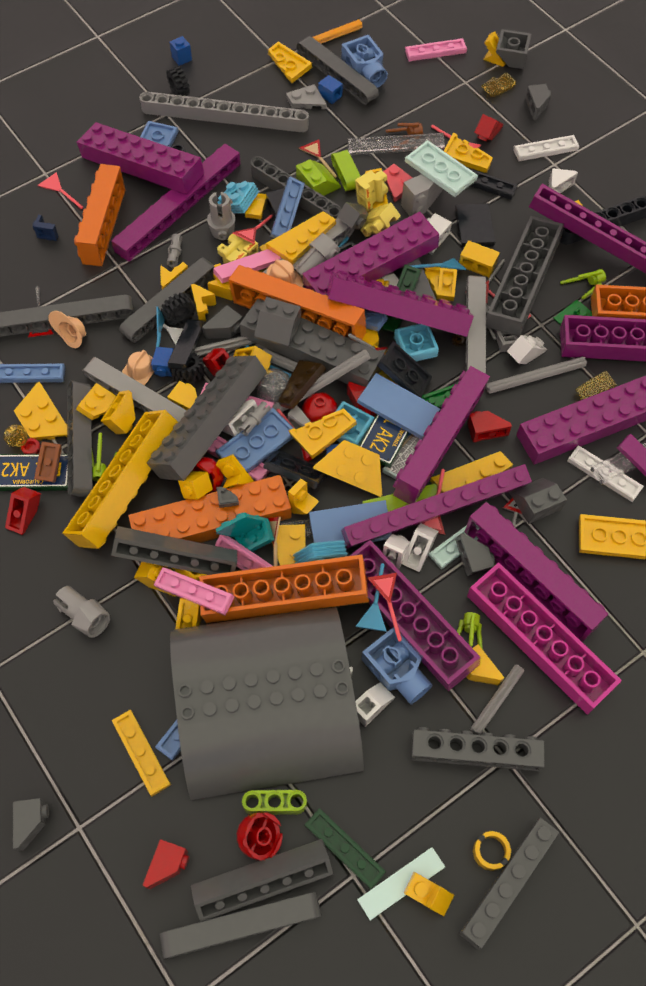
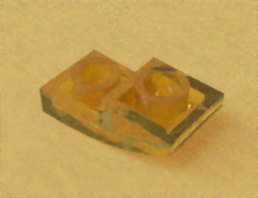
M506 72L497 79L495 77L491 78L482 85V88L490 96H496L516 86V81Z
M604 371L576 388V392L583 400L612 389L617 384L609 373Z

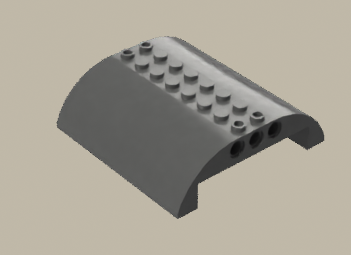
M336 606L171 630L170 654L178 732L186 784L191 801L364 772L363 750L355 695L343 630Z

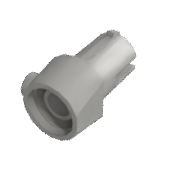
M215 192L209 197L210 213L207 217V222L214 238L226 240L235 230V215L231 210L233 201L226 193L221 192L222 203L218 204Z
M320 234L309 244L311 249L294 267V270L297 271L302 279V273L340 254V248L326 234Z
M65 586L56 593V596L63 602L54 599V605L57 606L60 612H64L73 620L71 625L90 638H94L101 634L108 626L110 614L95 599L87 600L71 586Z

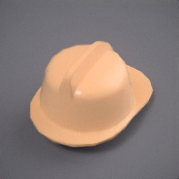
M277 259L267 268L266 274L269 276L280 278L283 281L294 283L300 287L304 286L301 276L287 260Z
M60 311L50 312L49 322L53 329L71 348L80 347L82 338L87 334L83 323L78 318L67 317Z
M145 350L131 354L122 373L145 386L154 373L151 366L153 357L148 355Z

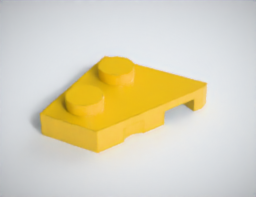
M424 268L436 299L454 301L457 269Z
M96 383L79 403L76 410L89 419L94 420L106 413L116 395Z

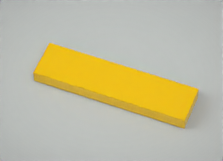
M131 709L113 719L112 722L150 796L152 797L171 786Z

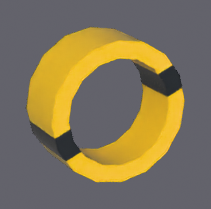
M485 832L474 843V859L485 870H499L510 859V843L505 836L498 832ZM494 838L502 844L504 858L499 864H490L482 858L480 844L484 839Z

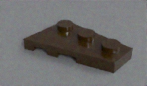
M299 360L278 400L281 407L294 409L326 370L324 365Z

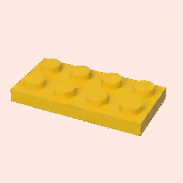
M580 514L579 553L646 559V521Z

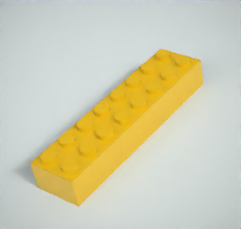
M166 410L144 412L63 531V535L78 547L99 549L105 544L106 537L116 527L120 516L126 512L127 505L137 495V490L141 484L147 480L148 474L151 471L147 462L151 458V454L160 447L163 439L172 432L174 425L178 423L173 416Z

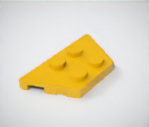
M38 382L15 408L14 412L29 438L41 441L43 439L53 440L59 436L67 437L65 421L41 383Z
M343 440L313 466V469L376 496H382L380 455Z

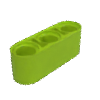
M344 150L332 153L331 161L344 190L356 189L355 180L361 176L349 151Z
M254 790L244 794L242 805L248 814L266 812L272 815L301 814L306 809L307 798L299 790ZM274 797L281 800V804L276 808L269 806L270 799ZM295 797H300L303 800V804L296 808L291 805V800ZM250 798L258 799L259 803L255 808H249L246 805Z

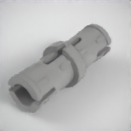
M179 234L172 235L171 244L168 247L167 265L173 268L178 265V258L182 251V236L180 237Z
M262 401L254 412L248 414V418L238 427L240 432L244 430L242 432L243 435L248 436L251 430L256 425H259L262 422L261 419L271 410L270 406L265 407L267 405L266 402Z

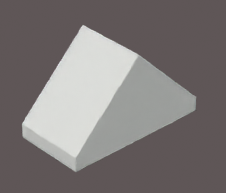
M552 168L549 187L561 193L574 185L578 173L572 170Z

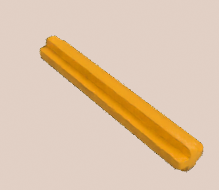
M356 20L313 36V38L322 44L361 29L362 22Z

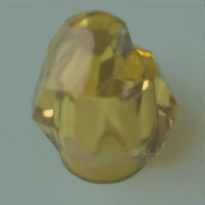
M17 424L9 426L3 435L5 442L9 446L14 447L23 446L28 439L25 429Z

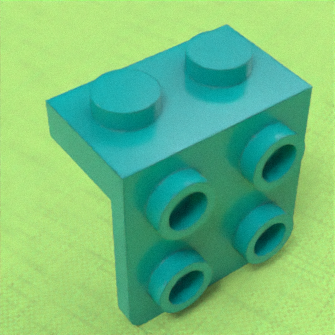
M246 512L237 514L236 518L223 522L220 527L215 529L216 534L235 537L238 543L252 552L274 541L269 519L259 515H250Z

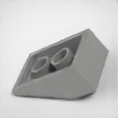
M421 174L404 182L401 206L409 216L419 211L423 214L444 189Z

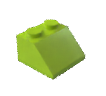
M309 159L296 165V179L321 195L325 196L341 188V185L323 164Z

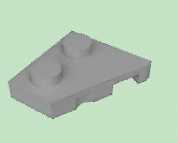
M314 84L286 93V98L292 108L312 109V106H322V109H327L325 100Z

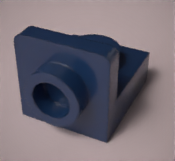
M38 214L37 219L33 222V230L37 238L57 241L58 233L55 224L44 223L43 216Z

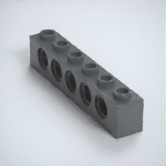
M418 727L417 730L412 732L411 760L541 771L544 768V741L538 740L534 736L520 739L511 734L496 737L493 733L473 735L471 731L451 733L449 729L430 731V728ZM430 740L437 741L439 748L432 749L428 742ZM457 742L461 750L454 751L450 747V743ZM472 744L480 745L482 752L476 753L473 751ZM494 746H500L504 754L498 755L495 753ZM515 748H522L525 756L517 755Z

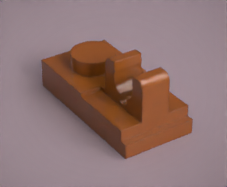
M41 443L35 480L56 482L62 450L61 444Z

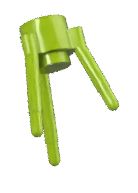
M598 269L590 273L578 275V277L563 280L560 284L587 278L591 285H602V282L606 281V274L604 270ZM595 286L582 296L583 300L593 293Z
M101 432L98 434L97 463L95 466L92 451V480L95 482L99 480L107 467L106 464L101 463Z
M473 612L465 613L464 619L459 621L457 632L460 635L464 628V631L469 633V645L472 647L474 633L477 631V642L482 648L480 615Z

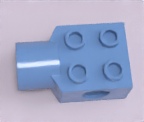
M369 35L342 44L341 60L377 88L384 84L388 73L382 66L383 52Z
M393 627L362 652L361 660L389 691L397 689L411 705L426 694L432 687V684L418 669L422 659L402 635V640L400 642L397 640Z

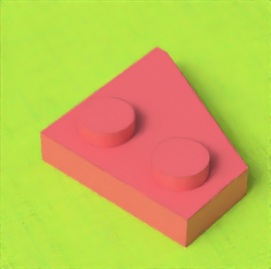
M393 164L383 172L387 175L385 182L387 183L388 190L391 191L392 199L396 202L402 197L404 182L413 177Z

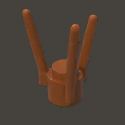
M419 122L398 123V126L404 128L386 130V133L407 131L408 136L412 137L393 148L392 152L413 141L419 140V136L423 135V127Z

